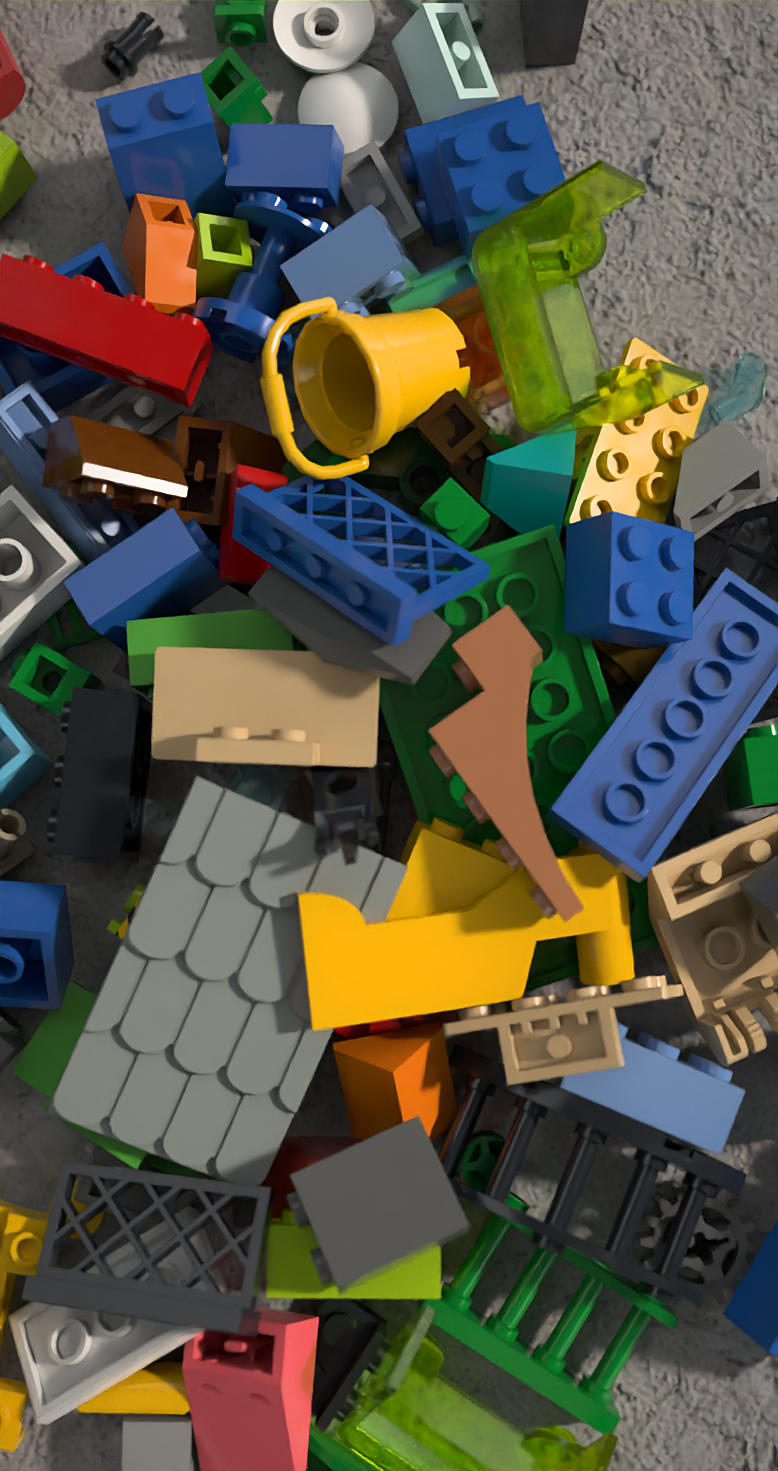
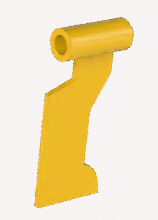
M580 840L579 846L568 850V856L556 857L562 873L584 906L582 912L566 923L562 921L558 914L548 920L528 892L537 884L524 866L513 872L466 909L365 923L360 911L344 898L324 892H297L311 1028L315 1031L522 999L536 941L576 935L579 979L582 983L603 986L621 984L623 981L632 980L635 977L626 874Z

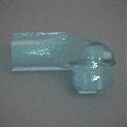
M748 352L738 357L735 362L731 393L708 406L709 414L717 426L725 420L730 423L756 409L763 402L768 374L761 355Z

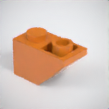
M135 193L121 248L137 296L149 301L155 307L154 310L167 315L182 312L192 316L196 306L198 231L188 205L184 200Z

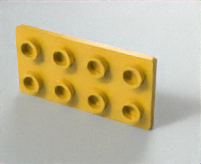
M633 338L626 342L612 384L579 397L570 423L571 426L577 429L573 474L568 494L573 495L563 521L566 528L568 524L609 511H616L661 524L665 523L679 481L683 450L693 440L709 389L707 385L638 338Z

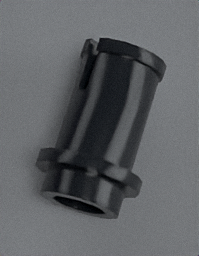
M140 12L136 19L115 41L108 40L103 46L105 52L101 55V60L108 71L120 80H124L127 76L134 77L138 72L137 65L164 38V32L160 25H157L152 31L148 30L142 37L146 29L155 21L153 17L145 12Z

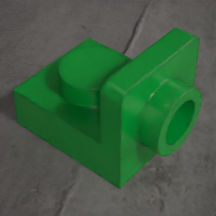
M215 0V6L212 7V19L218 43H229L233 46L245 47L253 43L267 42V0Z

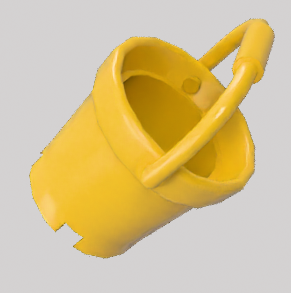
M324 297L300 303L282 312L268 330L262 351L264 377L259 379L272 435H277L285 456L301 473L317 480L339 479L368 469V454L385 446L394 433L413 426L416 421L454 388L465 398L470 381V366L459 368L456 350L466 348L461 332L450 317L441 310L431 307L422 310L413 309L361 316L359 314L347 313L343 309L337 310L335 300L332 297ZM320 313L323 314L306 322L295 343L292 368L295 393L303 417L317 440L333 454L354 459L333 466H319L310 462L297 449L290 433L294 431L282 374H277L276 354L282 335L292 323L304 317Z

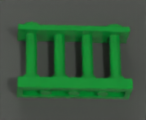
M509 1191L505 1203L527 1213L530 1205L524 1199ZM493 1212V1215L452 1282H445L441 1287V1299H417L418 1314L610 1439L621 1420L616 1405L611 1399L614 1393L610 1388L652 1318L655 1317L673 1330L679 1323V1318L670 1305L640 1291L643 1280L638 1285L609 1265L566 1246L560 1257L587 1274L545 1344L538 1343L534 1349L517 1338L519 1331L516 1326L559 1255L538 1246L497 1314L491 1313L488 1318L470 1307L472 1300L469 1296L508 1231L513 1225L530 1237L533 1234V1230ZM607 1286L633 1303V1306L592 1375L585 1374L580 1379L564 1368L566 1361L563 1357Z

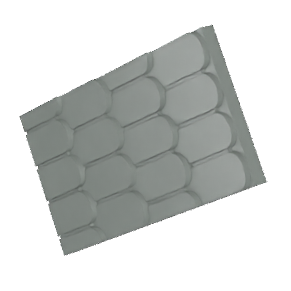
M196 777L45 1113L223 1181L261 1186L267 1177L293 1115L297 1113L334 1029L328 1028L313 1031L311 1028L297 892H324L339 896L352 903L360 911L365 923L383 921L388 915L408 866L380 856V854L359 846L357 862L345 865L340 837L331 835L333 846L329 855L315 854L316 828Z

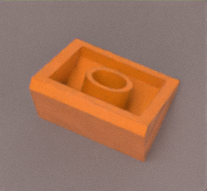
M441 1022L333 1043L353 1137L364 1141L419 1115L432 1143L453 1122L458 1109Z

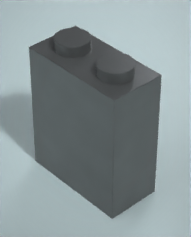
M419 1115L291 1174L296 1191L286 1195L299 1228L301 1229L311 1224L317 1238L319 1247L309 1252L322 1284L325 1285L334 1280L340 1294L466 1234L469 1228L467 1219Z

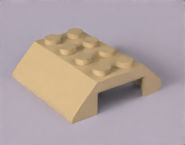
M778 811L656 863L647 874L649 919L675 984H682L684 995L681 996L689 1019L723 1066H728L747 1057L748 1049L752 1053H756L766 1048L767 1044L763 1030L749 1011L758 1008L771 1027L778 1033V956L738 884L778 855Z

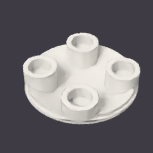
M355 62L353 65L337 72L315 73L304 86L298 103L300 124L334 125L344 145L343 158L374 140L379 151L382 153L386 149L388 140L395 130L399 115L397 95L389 80L375 68L359 62Z

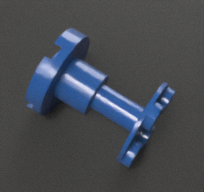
M261 191L257 193L255 201L239 202L233 211L234 219L248 221L249 236L261 244L252 269L249 273L241 272L237 274L227 300L212 297L201 298L197 301L192 314L193 317L205 325L213 347L232 357L252 364L256 355L262 356L268 330L276 321L286 297L285 292L279 287L284 273L280 265L332 231V228L324 221L312 217L304 218L286 209V202L277 195ZM287 330L282 335L276 354L277 368H283L288 364L295 346V341Z

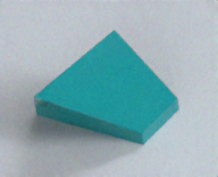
M569 424L487 457L480 503L520 535L554 524L559 539L573 474L577 429Z

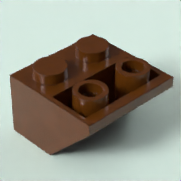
M73 415L50 423L42 487L59 490L60 499L73 503L92 504L93 498L111 502L110 509L115 512L141 515L143 514V508L165 509L167 502L187 498L188 486L171 440Z
M179 415L174 449L188 486L187 498L167 502L166 511L173 507L186 523L195 518L208 537L211 536L212 539L220 540V530L228 523L230 472L237 464L282 474L283 466L288 463V458L283 452L279 439L233 421Z

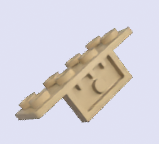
M158 647L155 650L151 755L154 759L373 767L377 763L380 677L325 663L312 651Z
M665 975L651 976L621 982L622 994L613 995L611 985L594 986L566 991L568 1003L559 1004L558 995L554 994L511 1001L512 1013H507L505 1003L458 1010L460 1022L443 1024L444 1034L447 1036L498 1027L507 1084L511 1085L625 1066L614 1007L683 996L684 993L682 984L667 986Z

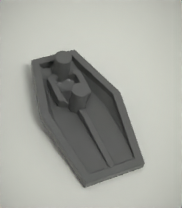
M272 564L248 592L252 600L323 662L410 685L415 684L451 635L450 627L434 612L430 611L412 622L409 639L393 647Z

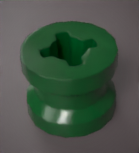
M493 1130L473 1132L460 1161V1168L464 1179L471 1187L481 1192H484L498 1160L496 1155H500L506 1140L501 1134Z

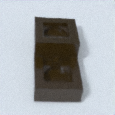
M454 388L416 421L414 427L454 481L486 510L487 508L480 503L486 459L504 450L490 436V426L460 392Z

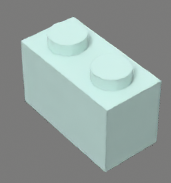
M422 3L391 42L422 123L426 124L493 104L499 98V94L464 4Z

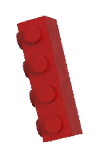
M2 253L0 258V337L191 408L214 352L209 332L200 320L182 312H176L174 316L154 310L155 307L149 301L135 294L125 293L122 298L104 291V287L84 275L75 274L71 279L57 274L49 264L36 257L25 255L20 260Z

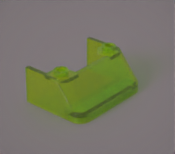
M601 159L484 230L473 246L472 266L514 415L518 424L528 432L553 435L630 421L705 385L703 374L663 360H658L642 369L631 365H619L606 372L604 370L578 278L593 270L601 262L605 254L607 237L602 218L645 194L647 190L643 181Z
M428 1305L395 1334L389 1343V1350L382 1363L373 1374H369L359 1390V1395L352 1409L337 1427V1435L349 1449L380 1471H607L619 1439L608 1432L589 1445L582 1447L577 1443L575 1436L571 1432L557 1425L536 1428L527 1434L439 1373L444 1364V1356L439 1349L437 1340L427 1333L436 1313Z

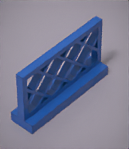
M306 475L268 493L254 484L243 487L235 493L233 539L393 647L410 638L413 621L488 579L491 565L347 476L339 479L317 480ZM328 487L339 495L317 494L316 492ZM292 509L306 510V514H298ZM313 510L344 513V517L313 515ZM352 514L373 515L379 520L352 518ZM331 534L345 535V540H339ZM353 536L384 538V543L353 541ZM393 539L411 540L421 546L393 544ZM371 560L385 561V567L379 566ZM394 562L425 564V570L394 567ZM434 565L453 566L461 572L435 571ZM413 587L427 588V591L417 595V590Z

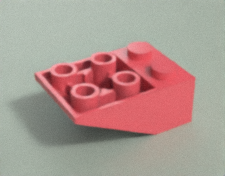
M256 1306L255 1311L261 1312L257 1337L205 1330L185 1342L182 1369L201 1471H306L319 1317Z

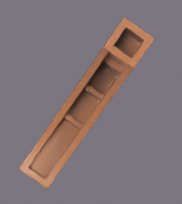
M507 605L452 644L455 657L458 659L457 662L451 665L453 671L469 693H472L477 688L482 693L428 730L436 743L428 752L447 778L457 772L469 791L462 795L461 798L480 825L490 819L502 835V838L494 844L512 870L515 872L524 866L537 885L528 890V892L549 920L558 914L562 921L566 923L582 912L584 906L562 873L545 836L532 794L527 764L526 717L529 688L533 668L542 663V650L509 605Z

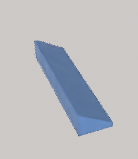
M28 380L0 400V449L87 563L90 564L140 530L141 527L131 514L111 510V502L93 498L92 504L68 502L60 499L59 490L42 487L50 423L59 420V418L32 382Z

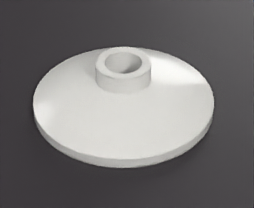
M279 0L273 17L274 34L282 53L296 66L316 73L337 72L353 65L369 48L374 34V13L369 0ZM324 29L333 32V34L328 36L316 35L319 31Z

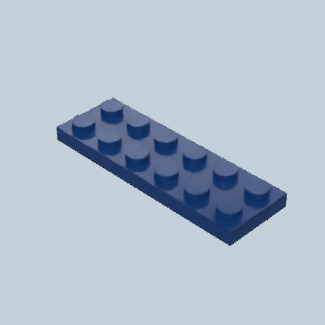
M725 568L693 612L692 640L668 646L546 816L633 880L640 883L654 866L778 684V603Z

